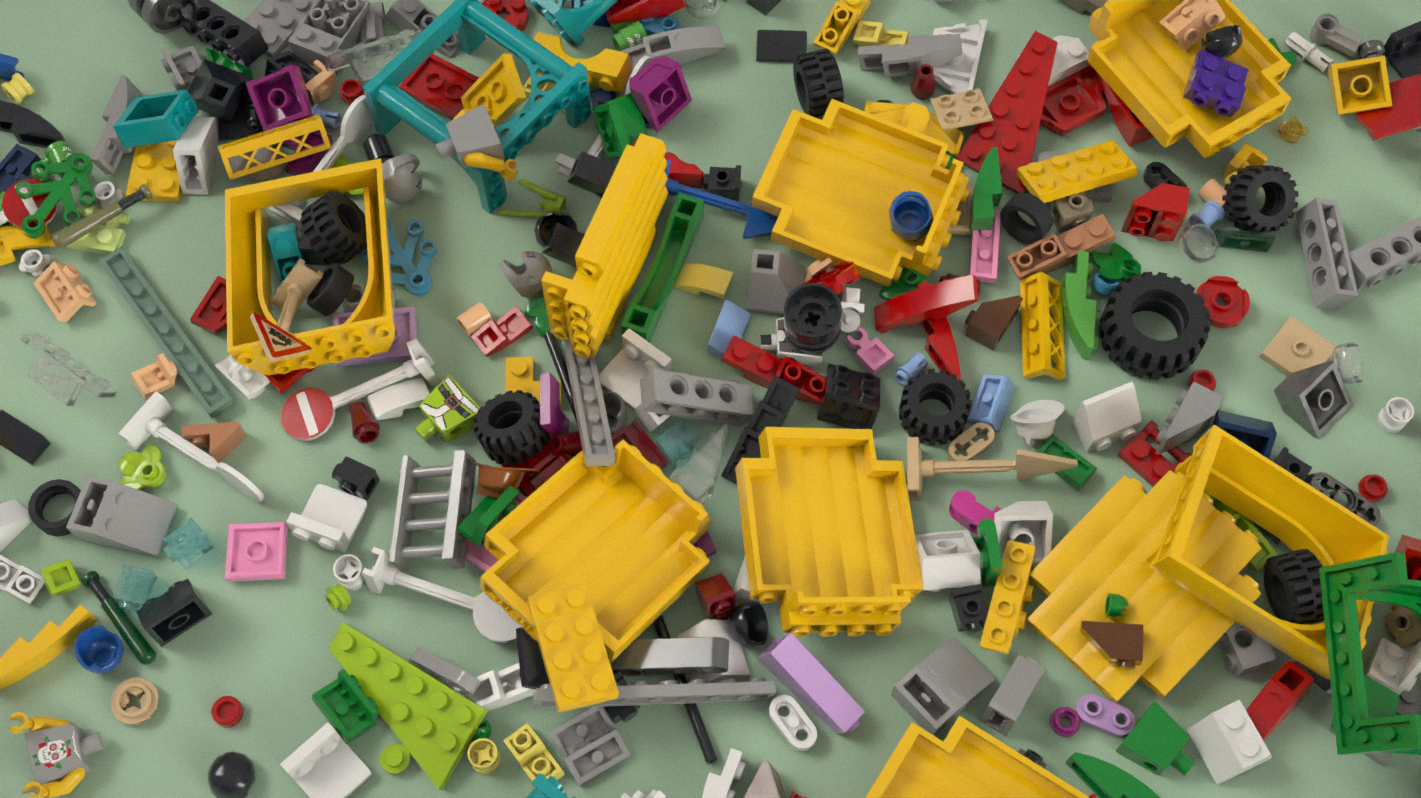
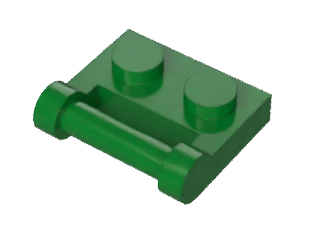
M985 518L979 522L977 526L978 534L973 538V541L980 552L983 587L995 586L1003 565L995 523L991 519Z

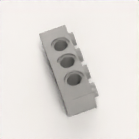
M1315 198L1295 213L1315 307L1338 310L1357 298L1358 291L1338 202Z
M1421 217L1349 252L1357 291L1366 286L1373 288L1384 277L1388 275L1394 277L1401 273L1404 267L1410 264L1413 267L1421 263Z
M654 368L640 380L642 411L735 426L742 425L753 416L751 385L741 384L736 380H717L712 376L700 377L691 375L689 372H670L665 368Z
M1236 622L1217 641L1225 653L1224 661L1229 670H1233L1236 678L1267 668L1276 660L1269 643ZM1235 637L1243 639L1246 647L1239 646L1235 641Z

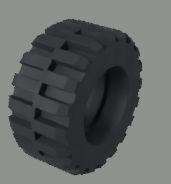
M1143 272L1141 277L1133 275L1128 277L1126 282H1121L1116 286L1101 315V325L1099 327V336L1103 338L1101 344L1105 351H1110L1108 357L1114 363L1118 361L1121 364L1120 368L1126 372L1131 370L1135 372L1134 376L1140 378L1147 375L1150 380H1159L1161 375L1165 379L1175 376L1176 372L1181 374L1187 370L1189 365L1193 364L1209 337L1208 333L1211 329V322L1208 319L1210 316L1207 306H1203L1205 300L1200 293L1197 295L1194 293L1195 288L1189 283L1185 285L1181 282L1182 279L1174 276V278L1167 277V273L1158 272L1157 275H1153L1152 272ZM1140 311L1159 313L1173 324L1177 332V338L1166 341L1151 339L1143 335L1135 327L1131 315Z

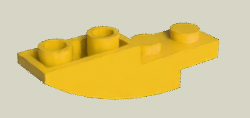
M871 0L836 1L813 45L822 49H829L831 53L836 55L853 34L859 21L862 20L871 4Z

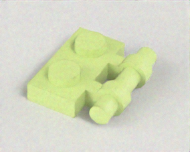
M94 205L90 207L77 206L76 208L81 217H86L100 210L98 206ZM122 213L108 221L106 226L101 225L66 247L108 255L122 246L126 233L118 227L120 223L129 224L130 215Z

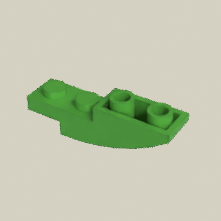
M1078 250L1073 263V273L1066 272L1062 281L1063 317L1068 334L1082 359L1088 360L1092 350L1096 351L1098 347L1099 335L1094 333L1095 327L1099 325L1100 311L1096 310L1097 300L1090 299L1091 286H1087V278H1091L1093 263L1088 262L1089 252Z

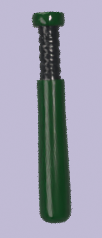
M96 571L85 574L81 579L83 585L91 588L101 602L102 609L110 618L132 653L142 665L151 664L156 659V652L127 616L116 599L111 597L99 581V574Z

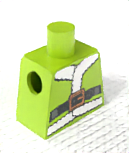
M449 374L420 404L419 408L425 420L414 429L423 441H426L437 432L445 442H450L473 429L475 424L473 420L479 414L478 410L480 407Z

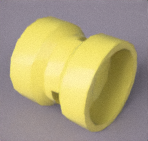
M479 738L469 746L468 759L477 773L489 775L499 768L501 756L493 741L487 738Z

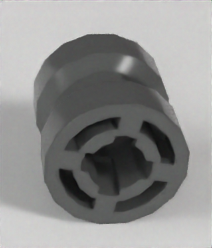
M1380 40L1366 41L1358 47L1360 59L1384 56L1385 48ZM1385 56L1386 67L1388 68L1387 57Z

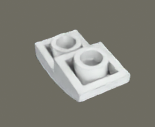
M418 378L379 390L369 395L367 401L377 421L402 417L404 409L419 407L430 393L423 378Z
M0 555V590L31 605L45 585L42 576Z

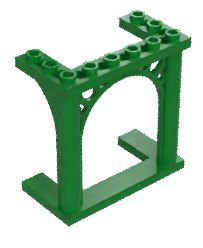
M1399 552L1320 567L1337 754L1354 755L1381 752L1421 755V714L1372 719L1368 717L1356 600L1402 606L1412 611L1421 620V581L1408 579L1405 553Z

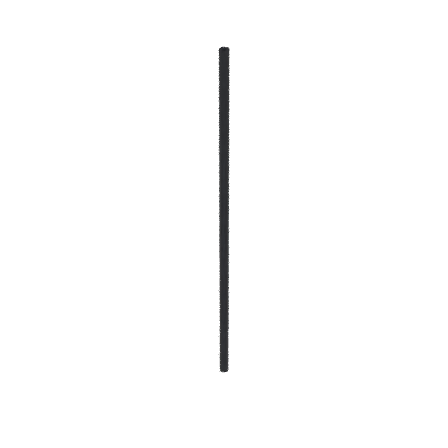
M551 332L544 334V339L577 423L568 369L556 337ZM661 614L653 622L658 638H671ZM685 674L673 675L674 680L678 681V684H689ZM684 704L706 764L716 761L717 756L697 704Z

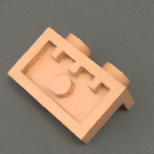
M1184 0L1159 23L1165 31L1177 40L1181 48L1186 51L1224 20L1226 16L1216 0Z
M53 261L33 284L57 320L66 323L83 305L94 307L97 302L92 296L91 288L84 284L79 277L80 272L76 267L71 264Z

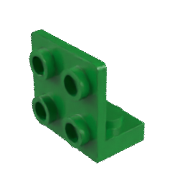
M632 93L592 107L607 158L621 157L626 145L631 146L635 139L639 138L640 133L649 136L642 112Z

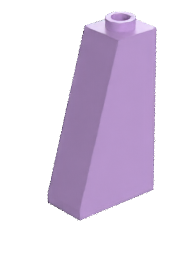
M791 632L776 638L757 657L776 678L836 734L845 732L849 734L860 725L861 720L859 718L865 711Z

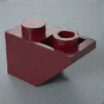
M723 573L695 582V593L705 618L711 620L729 619L735 608V593Z

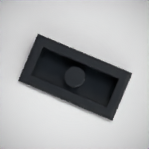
M757 31L756 61L794 62L795 56L807 53V31Z
M1 410L0 445L33 465L51 443L36 430Z

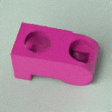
M967 490L957 491L949 505L950 516L976 536L978 534L977 526L979 522L985 518L991 519L994 522V513L1002 510L998 506L993 511L989 510L977 502L975 496Z

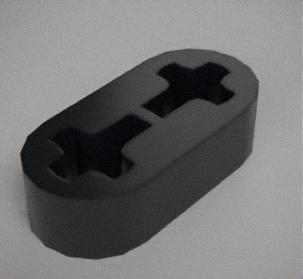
M1161 162L1148 164L1143 174L1145 184L1151 189L1162 183L1187 187L1181 178ZM1157 173L1160 174V176L1157 175V176H1155V177H1153V176L1151 175V174H1157Z

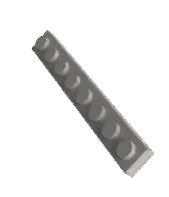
M762 677L751 678L747 682H736L734 678L719 680V683H707L705 679H696L690 681L689 684H678L676 680H666L660 682V685H649L647 681L632 682L629 686H619V683L616 682L619 692L618 699L585 707L769 701L776 693L775 681H765V678ZM544 684L540 688H536L533 695V709L557 708L550 684Z

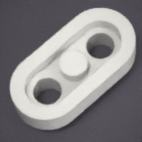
M788 695L775 697L769 707V716L774 725L793 749L797 751L811 749L817 739L815 725L793 697ZM785 708L789 711V715L782 717L778 711ZM804 732L807 735V739L800 741L797 739L796 734Z

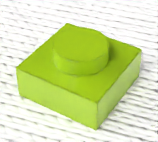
M70 559L41 568L40 573L51 598L80 588L81 583Z

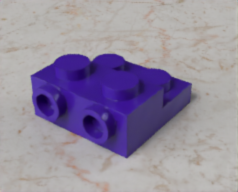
M1200 50L1196 54L1183 98L1190 100L1195 105L1212 109L1220 115L1232 117L1240 109L1246 90L1244 83L1249 69Z

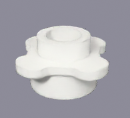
M110 181L101 182L94 188L96 201L101 204L102 208L123 197L122 190L116 189Z
M35 249L28 250L21 257L19 269L21 272H30L34 277H39L43 273L45 266L51 263V257L48 254L42 255L40 251Z

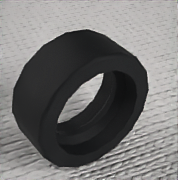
M1029 193L1014 195L1000 212V220L1004 229L1017 241L1025 244H1033L1043 239L1053 226V216L1050 209L1042 200ZM1018 211L1030 217L1035 226L1023 220Z
M337 263L330 264L324 269L321 280L307 297V305L325 317L331 315L347 297L354 282V275Z
M62 479L50 480L40 485L33 492L28 503V514L33 523L47 535L59 537L71 534L66 526L72 512L60 521L48 522L43 516V510L51 498L60 494L71 495L76 504L81 490L72 482Z

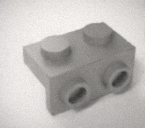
M191 45L171 55L166 47L162 48L161 50L165 58L161 59V62L167 74L173 72L174 77L170 79L176 91L188 90L202 64L194 46Z

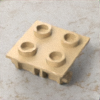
M980 89L967 90L930 99L934 109L933 114L937 116L942 131L993 121V117Z

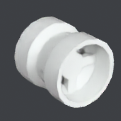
M1392 398L1378 413L1377 423L1385 432H1400L1413 418L1414 407L1405 398Z
M346 554L335 561L333 565L334 575L339 584L346 590L355 591L365 584V579L362 575L364 567L356 556Z

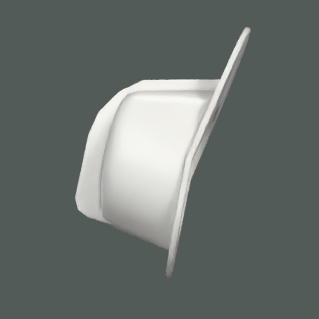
M1054 400L1033 401L1023 405L1015 414L1010 416V419L1015 422L1017 434L1025 438L1026 444L1031 446L1040 439L1052 436L1056 419L1063 413L1065 407L1062 403Z

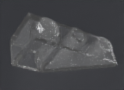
M725 424L720 430H714L707 439L708 443L702 449L697 448L688 459L689 462L683 468H677L669 478L671 482L679 484L684 493L693 501H698L702 505L714 494L729 438V426Z

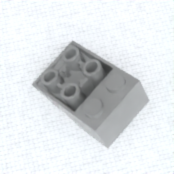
M316 0L288 40L292 53L311 66H314L313 62L319 60L323 65L328 64L335 71L336 76H338L352 55L370 2L366 0Z
M87 475L66 528L77 540L159 557L178 505L116 481Z
M953 637L894 685L891 696L924 730L936 736L996 679Z

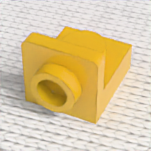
M1246 143L1229 162L1222 177L1226 178L1231 173L1240 168H1246V166L1264 165L1268 158L1260 150Z

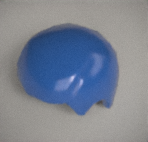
M104 626L85 629L77 636L74 644V651L79 664L85 670L96 674L113 670L121 662L124 653L119 636L108 631Z

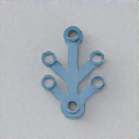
M387 217L389 249L393 253V255L390 254V266L403 268L406 273L391 272V281L394 284L405 285L411 294L422 296L432 286L431 276L427 272L432 257L437 253L436 245L432 240L421 242L420 251L422 256L416 269L412 259L419 238L424 234L422 223L417 220L408 223L407 231L409 235L403 250L391 232V222ZM415 227L420 228V229H419L418 231H416V232H412V231H411V230H412L413 228H415ZM426 247H432L430 251L424 250ZM367 248L360 253L363 262L368 264V257H365L368 253ZM416 280H422L420 283H414Z

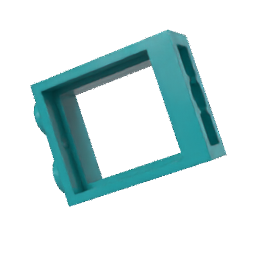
M187 89L135 97L115 122L113 128L125 148L176 141L198 113V109Z

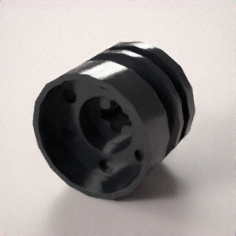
M817 283L804 284L794 289L786 298L784 305L783 327L785 337L790 345L798 351L807 354L823 353L833 347L839 339L842 323V305L839 297L827 286Z

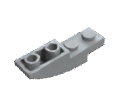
M701 26L680 28L642 38L644 43L621 50V52L629 54L634 69L638 61L645 55L653 58L666 56L682 65L725 51L726 48L719 27Z
M960 34L909 36V44L870 45L858 47V59L861 70H884L885 77L915 74L923 64H928L935 68L957 58L963 53Z
M125 75L120 76L104 110L102 118L107 124L90 158L101 171L110 175H114L123 153H132L134 148H125L113 128V125L135 97H141L140 90Z

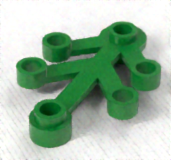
M73 153L67 157L65 162L47 165L42 161H37L32 164V175L36 179H45L48 175L65 174L61 180L32 185L27 181H21L16 185L17 196L24 200L35 195L50 193L34 215L26 216L22 220V231L26 237L36 239L44 234V220L60 199H62L65 211L63 215L65 224L69 226L81 220L80 213L75 209L70 189L75 179H77L80 189V204L85 207L94 205L96 197L94 191L90 189L87 177L93 168L89 156L84 153ZM82 162L84 165L81 167H76L74 163ZM44 168L45 171L43 173H37L35 169ZM26 187L29 189V192L21 193L20 189ZM84 195H90L92 199L89 201H85L82 199V197ZM69 215H75L77 219L74 221H70L67 219V217ZM37 222L38 225L32 228L28 226V223Z

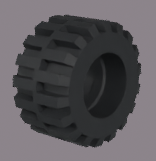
M825 48L795 56L793 64L794 83L800 105L805 114L815 118L824 116L831 99L844 102L840 70L829 49Z
M1272 165L1246 166V168H1240L1237 170V175H1232L1229 178L1231 183L1226 184L1224 188L1227 193L1223 195L1222 201H1226L1223 209L1224 212H1229L1228 220L1234 222L1235 227L1242 228L1244 231L1270 232L1280 230V226L1285 227L1288 224V218H1293L1295 214L1293 208L1298 206V202H1295V197H1299L1298 191L1294 190V187L1297 186L1295 180H1290L1291 175L1288 172H1283V168ZM1262 186L1265 192V203L1259 211L1256 207L1255 197L1258 189Z
M329 191L302 211L300 222L307 241L322 258H326L330 263L345 264L367 248L365 215L357 204L345 194L343 195L338 191Z
M929 369L928 374L921 371L917 373L916 378L912 376L909 379L908 385H905L898 415L899 420H902L901 426L903 429H909L908 435L910 437L917 436L920 443L923 444L924 440L929 441V445L935 446L936 441H939L941 445L947 444L948 438L953 441L957 438L958 433H962L972 406V400H969L970 391L969 389L964 390L966 384L963 380L958 382L956 380L957 375L953 373L950 376L946 375V370L942 369L940 373H935V369ZM927 399H936L943 402L950 412L941 416L931 415L921 407L920 403Z
M511 390L506 391L502 395H495L494 399H489L485 402L486 405L479 408V414L474 417L473 421L475 424L473 425L475 435L489 459L495 460L500 465L503 463L513 465L515 462L520 464L524 463L525 459H532L535 457V453H540L544 449L543 445L547 444L549 440V434L540 425V404L536 397H533L529 392L524 393L522 390H517L513 393Z
M1308 549L1272 556L1266 560L1264 565V587L1274 614L1281 620L1302 625L1324 620L1319 568L1323 566L1319 559Z

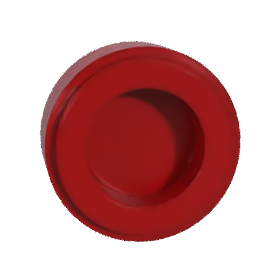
M232 696L219 698L211 709L213 720L225 728L237 725L244 714L242 704Z

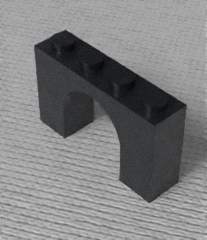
M582 151L575 159L567 182L592 192L602 199L617 166ZM556 223L550 229L542 254L576 267L575 255L585 234Z

